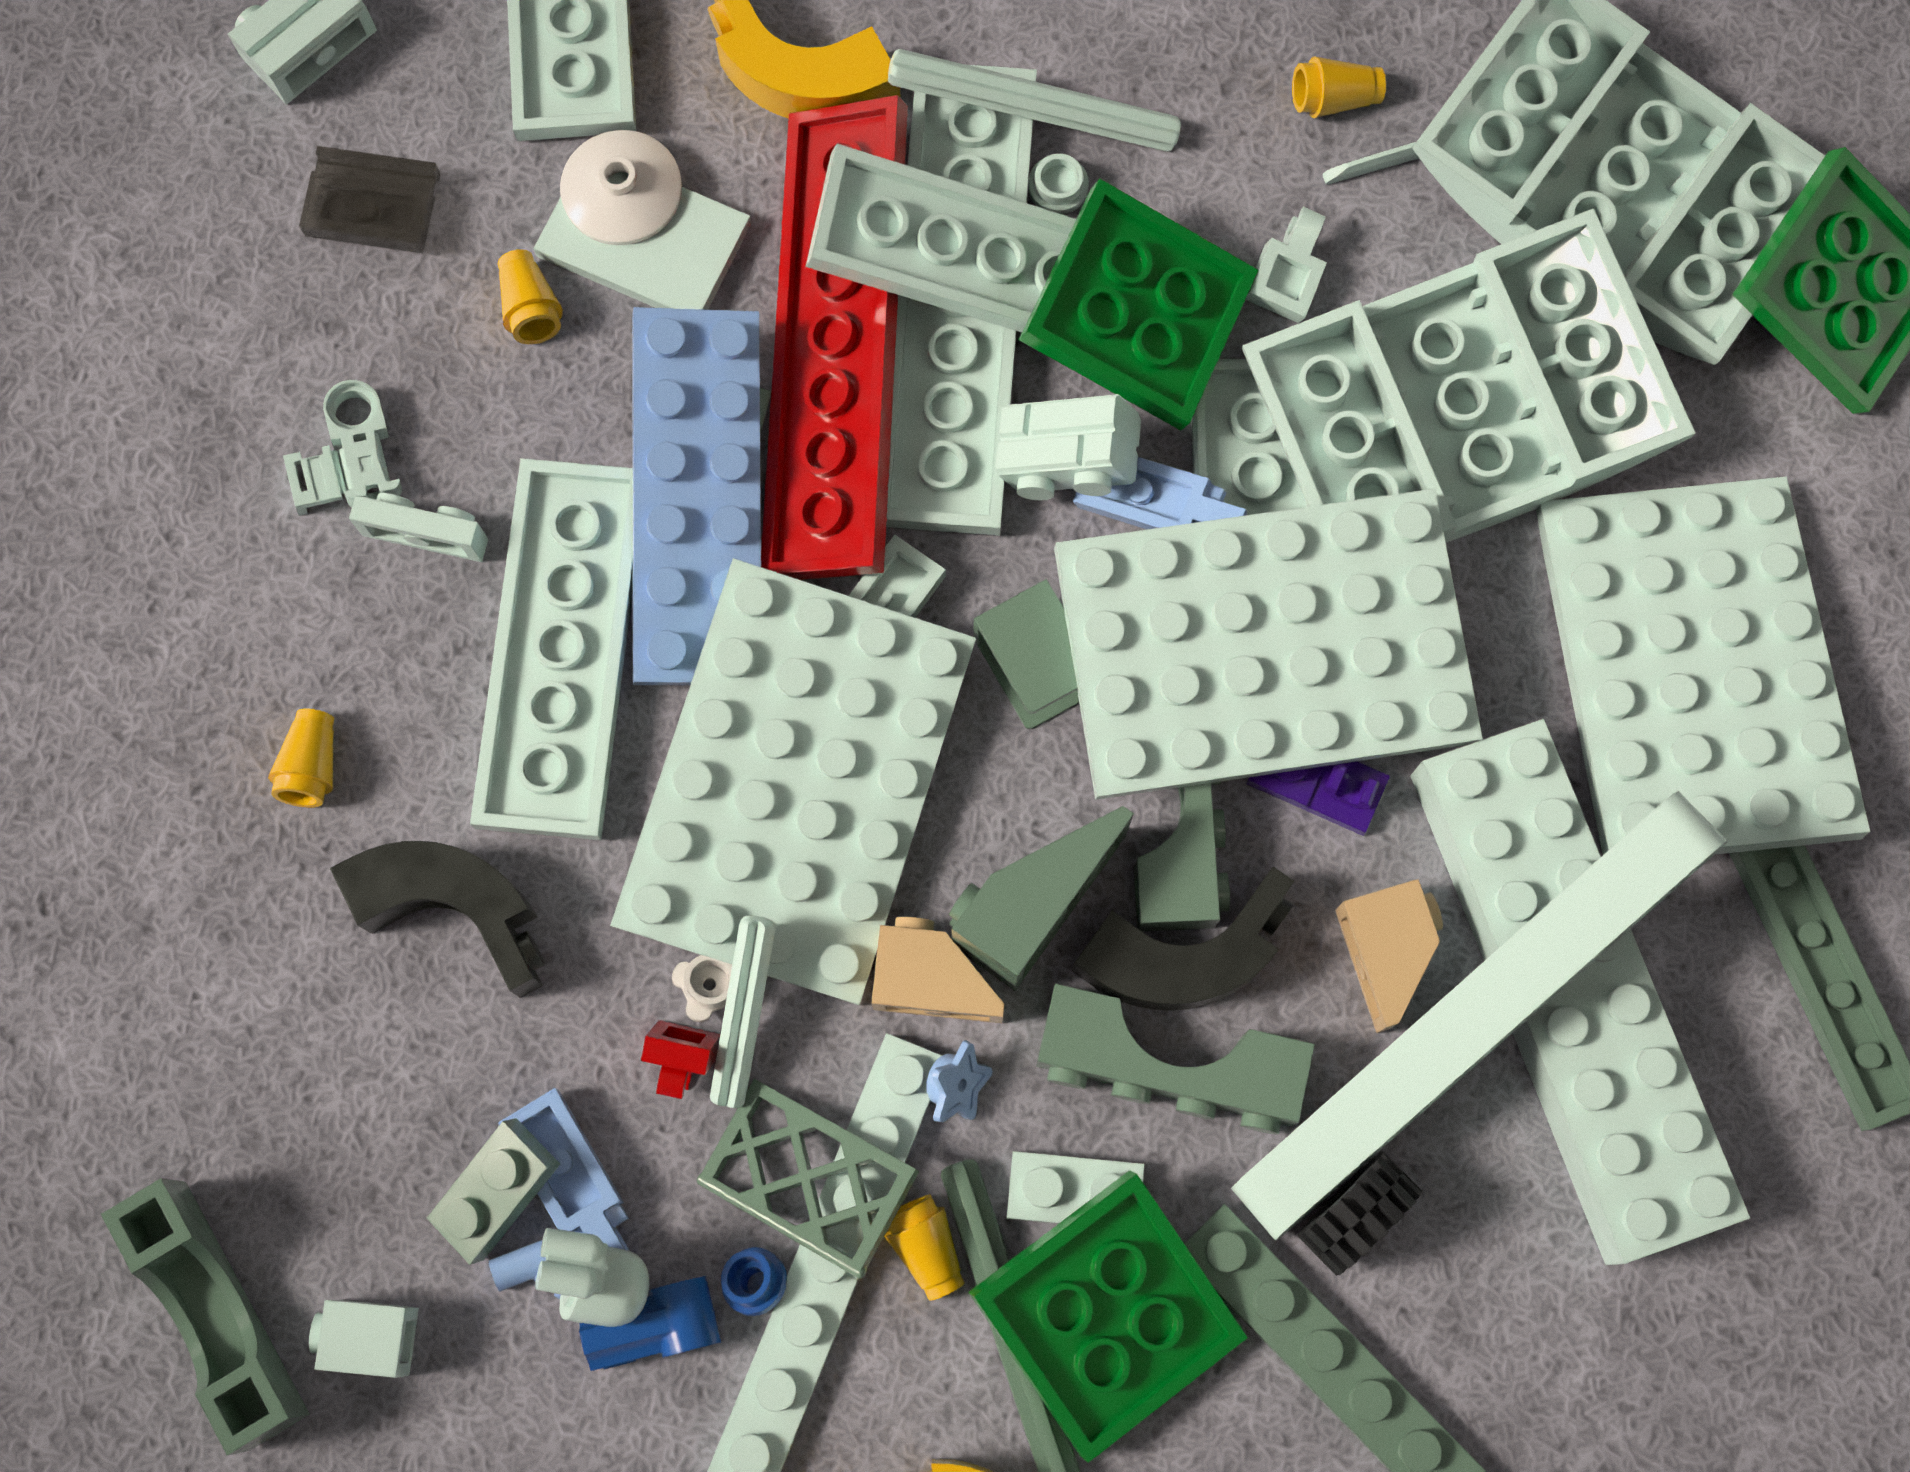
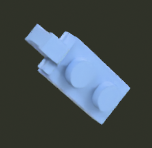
M1138 457L1136 482H1133V484L1112 486L1111 493L1104 496H1089L1076 492L1073 500L1074 504L1080 509L1143 529L1247 515L1246 509L1223 502L1227 492L1220 487L1214 486L1209 478Z
M558 1089L550 1090L498 1122L500 1125L502 1121L517 1118L560 1163L559 1167L537 1193L557 1229L594 1234L601 1239L602 1243H606L608 1247L629 1250L616 1226L629 1219L621 1205L624 1202Z

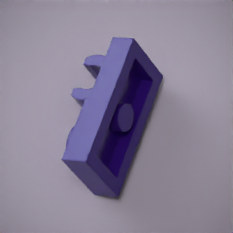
M1355 761L1249 777L1246 784L1364 836L1390 776Z

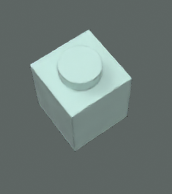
M325 1300L323 1313L317 1312L315 1314L309 1334L310 1353L317 1354L314 1370L393 1378L409 1376L419 1308L348 1300Z

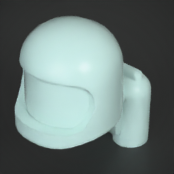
M546 1228L541 1246V1257H546V1260L540 1262L535 1289L561 1294L559 1309L562 1319L577 1323L617 1327L632 1322L641 1313L647 1301L649 1274L645 1263L637 1254L629 1250L608 1247L606 1243H602L601 1239L594 1234Z

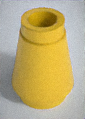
M1314 56L1310 59L1309 63H1298L1293 74L1292 97L1295 109L1299 113L1309 112L1312 118L1361 108L1371 104H1381L1386 93V77L1382 67H1371Z
M516 249L505 253L498 260L504 328L513 334L517 342L522 344H538L553 338L561 328L560 319L563 315V308L535 262L533 254L524 249Z
M309 708L296 711L295 720L291 724L268 775L269 781L273 784L271 795L276 800L297 807L314 808L321 806L325 794L332 792L333 725L335 720L332 715Z
M931 1194L901 1205L888 1229L889 1231L884 1237L921 1289H924L928 1300L939 1299L962 1287L965 1282L960 1274V1266L945 1208L937 1207Z

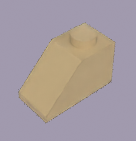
M1419 879L1346 900L1335 910L1376 1033L1389 1030L1399 1024L1440 942L1437 931L1443 929L1441 912L1431 892L1423 893Z
M896 917L895 926L880 925L871 1002L873 1010L1002 1024L1004 1003L949 935L943 931H934V921L916 917Z

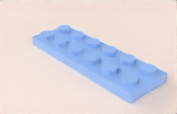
M634 307L632 313L633 685H691L732 559L761 567L759 311Z

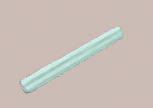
M904 49L895 50L889 64L888 82L892 86L1163 151H1171L1179 139L1181 121L1174 115Z

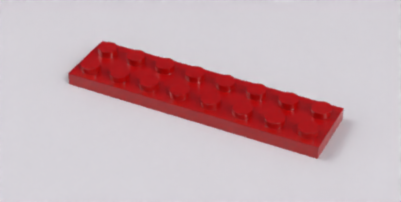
M898 95L789 113L761 568L798 580L884 573L898 295L808 268L806 263L830 155L837 143L905 165L908 105Z

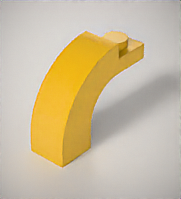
M714 0L715 4L708 7L710 18L719 37L715 38L720 65L724 72L745 96L774 114L789 119V113L895 95L901 98L900 87L892 86L888 82V70L891 59L872 26L837 43L823 47L808 48L786 43L771 34L759 20L749 0Z

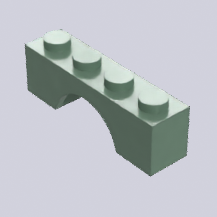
M1221 782L1178 788L1180 819L1176 830L1157 849L1137 858L1133 870L1137 929L1140 931L1215 928L1220 920L1219 912L1229 911L1230 888L1227 872L1217 873L1215 848L1225 847V817L1223 809H1213L1211 785H1219Z
M1055 984L1036 1067L1049 1069L1047 1081L1055 1084L1085 1089L1087 1079L1112 1084L1111 1096L1122 1100L1150 1104L1151 1095L1155 1094L1176 1099L1175 1111L1186 1115L1214 1120L1216 1109L1242 1115L1241 1127L1279 1135L1281 1124L1293 1126L1299 1123L1315 1044L1249 1029L1243 1034L1232 1051L1216 1062L1199 1067L1173 1066L1152 1057L1136 1043L1124 1021L1120 998Z
M160 1178L101 1214L131 1274L140 1279L156 1295L181 1333L196 1372L197 1388L195 1396L227 1456L251 1451L310 1415L185 1181Z

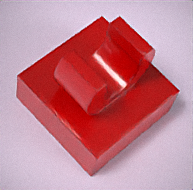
M658 1020L645 1036L641 1061L662 1066L656 1094L682 1099L684 1091L689 1090L692 1073L706 1075L715 1062L720 1034Z

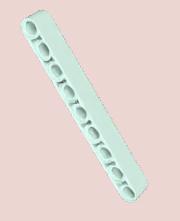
M1679 791L1672 794L1250 1169L1231 1188L1232 1191L1274 1240H1278L1706 863L1727 843V840Z

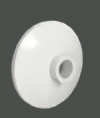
M615 130L592 137L574 151L564 167L561 176L560 193L569 219L583 234L605 244L629 245L651 238L672 220L680 204L682 180L674 157L662 143L641 132ZM626 172L629 174L627 180L621 184L608 182V178L615 173Z

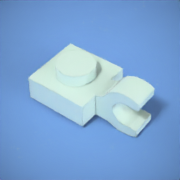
M1303 207L1298 218L1294 216L1291 219L1283 242L1271 238L1264 245L1256 269L1259 271L1245 300L1296 323L1301 322L1306 317L1327 262L1311 255L1326 216Z

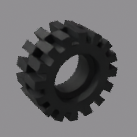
M1382 1151L1359 1169L1310 1218L1311 1220L1304 1225L1297 1236L1336 1276L1341 1275L1347 1268L1352 1267L1362 1255H1366L1379 1239L1381 1240L1389 1232L1388 1230L1405 1216L1404 1213L1416 1203V1200L1422 1194V1190Z

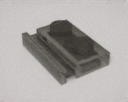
M317 146L316 156L318 159L315 171H311L299 223L303 234L306 237L423 253L435 202L434 189L436 181L439 182L441 175L437 164L434 162Z

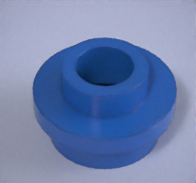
M760 1247L747 1248L734 1254L726 1262L721 1274V1288L726 1302L731 1308L747 1316H758L772 1310L783 1297L787 1284V1274L782 1261L774 1253ZM757 1272H763L764 1280L760 1289L756 1293L751 1294L748 1289L750 1277Z

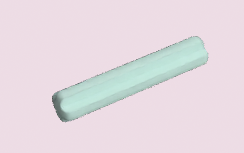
M744 916L739 924L710 1093L711 1102L719 1106L739 1108L745 1103L776 928L773 920L764 917Z

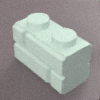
M268 0L262 6L253 5L245 9L237 18L235 28L228 33V36L241 58L287 105L375 33L377 29L362 0Z
M1119 394L1005 405L1001 410L999 429L1001 442H998L995 469L1001 479L1017 490L1019 496L1030 500H1048L1054 497L1055 490L1074 489L1080 494L1089 496L1107 495L1111 493L1112 486L1136 482L1138 461L1136 447L1139 446L1141 418L1139 413Z

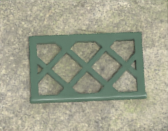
M754 1079L746 1092L745 1103L742 1107L737 1108L705 1168L697 1177V1184L858 1279H862L919 1171ZM762 1099L785 1111L787 1127L757 1137L755 1136L752 1117ZM819 1130L841 1142L844 1158L811 1169L803 1134ZM791 1139L799 1173L766 1184L758 1149ZM746 1154L754 1188L739 1193L717 1179L729 1159ZM876 1162L898 1174L887 1196L868 1202L860 1166ZM848 1171L856 1206L822 1217L814 1181ZM802 1186L810 1221L794 1225L772 1211L769 1196ZM878 1212L874 1220H872L871 1214ZM859 1218L864 1238L852 1259L829 1245L825 1229Z

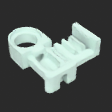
M346 380L337 383L327 392L323 403V410L334 450L331 451L329 445L322 447L323 454L303 459L300 452L283 455L295 508L299 516L308 514V507L343 500V493L350 507L353 506L356 495L377 500L379 493H389L398 496L402 493L400 479L390 481L380 442L381 439L388 438L389 435L376 391L367 383L358 380ZM359 398L369 403L371 413L361 424L346 425L336 418L338 406L347 399ZM296 465H302L307 491H302ZM371 488H379V491L377 492H367V490Z

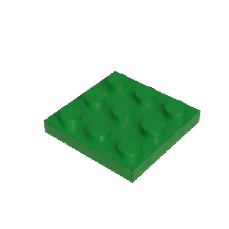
M1846 147L1827 152L1732 295L1852 414L1870 412L1910 350V213Z
M1099 178L1091 188L1019 340L1110 392L1119 394L1126 401L1181 431L1192 420L1259 270Z
M1132 1171L1126 1172L968 1292L1080 1457L1087 1463L1248 1338L1137 1173Z

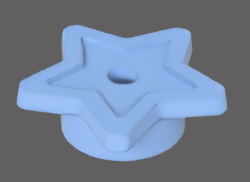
M967 1040L962 1042L956 1055L948 1053L939 1057L929 1072L927 1094L929 1099L936 1104L933 1119L936 1122H945L956 1113L965 1119L973 1120L977 1113L978 1092L992 1076V1068L977 1063L974 1044Z

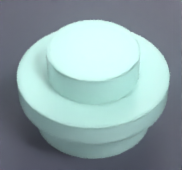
M1049 155L1035 164L1030 172L1028 190L1032 201L1037 207L1059 214H1066L1077 209L1084 202L1088 193L1089 180L1087 172L1077 160L1069 155Z

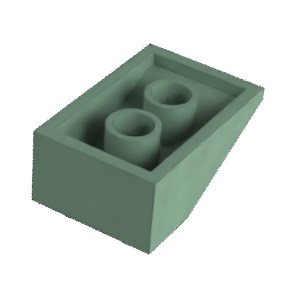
M1121 806L994 872L989 876L981 889L975 884L970 883L949 913V916L952 917L949 925L952 926L953 942L966 957L1016 991L1125 839L1134 813Z

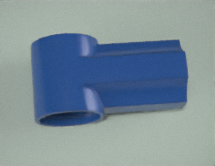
M706 1276L649 1290L647 1301L641 1313L632 1322L625 1325L606 1327L579 1323L583 1352L588 1361L590 1371L602 1368L605 1370L659 1353L664 1358L721 1343Z

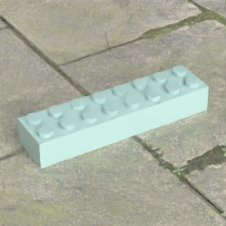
M1544 719L1423 760L1410 775L1484 961L1601 858ZM1630 929L1513 1032L1605 1265L1627 1264L1750 1219Z

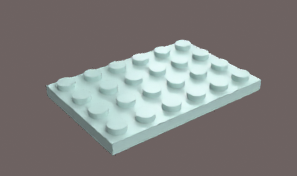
M1787 476L1558 499L1544 502L1538 506L1536 513L1543 555L1602 854L1604 855L1653 810L1677 791L1727 840V843L1715 854L1863 839L1870 832Z
M1436 489L1056 542L1054 552L1078 687L1077 692L1095 800L1469 745L1483 740Z
M733 558L610 926L732 965L741 919L744 916L768 918L773 920L776 925L768 977L860 1005L878 949L880 925H885L976 638Z

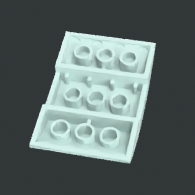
M1521 0L1412 149L1445 191L1469 216L1501 244L1594 208L1654 342L1687 356L1716 365L1752 316L1732 294L1825 155L1752 103L1742 112H1739L1643 44L1650 31L1608 1Z
M1594 208L1476 254L1473 263L1364 306H1362L1360 300L1245 344L1242 347L1308 507L1436 489L1446 543L1536 510L1544 502L1562 499L1644 462L1695 435L1694 428Z

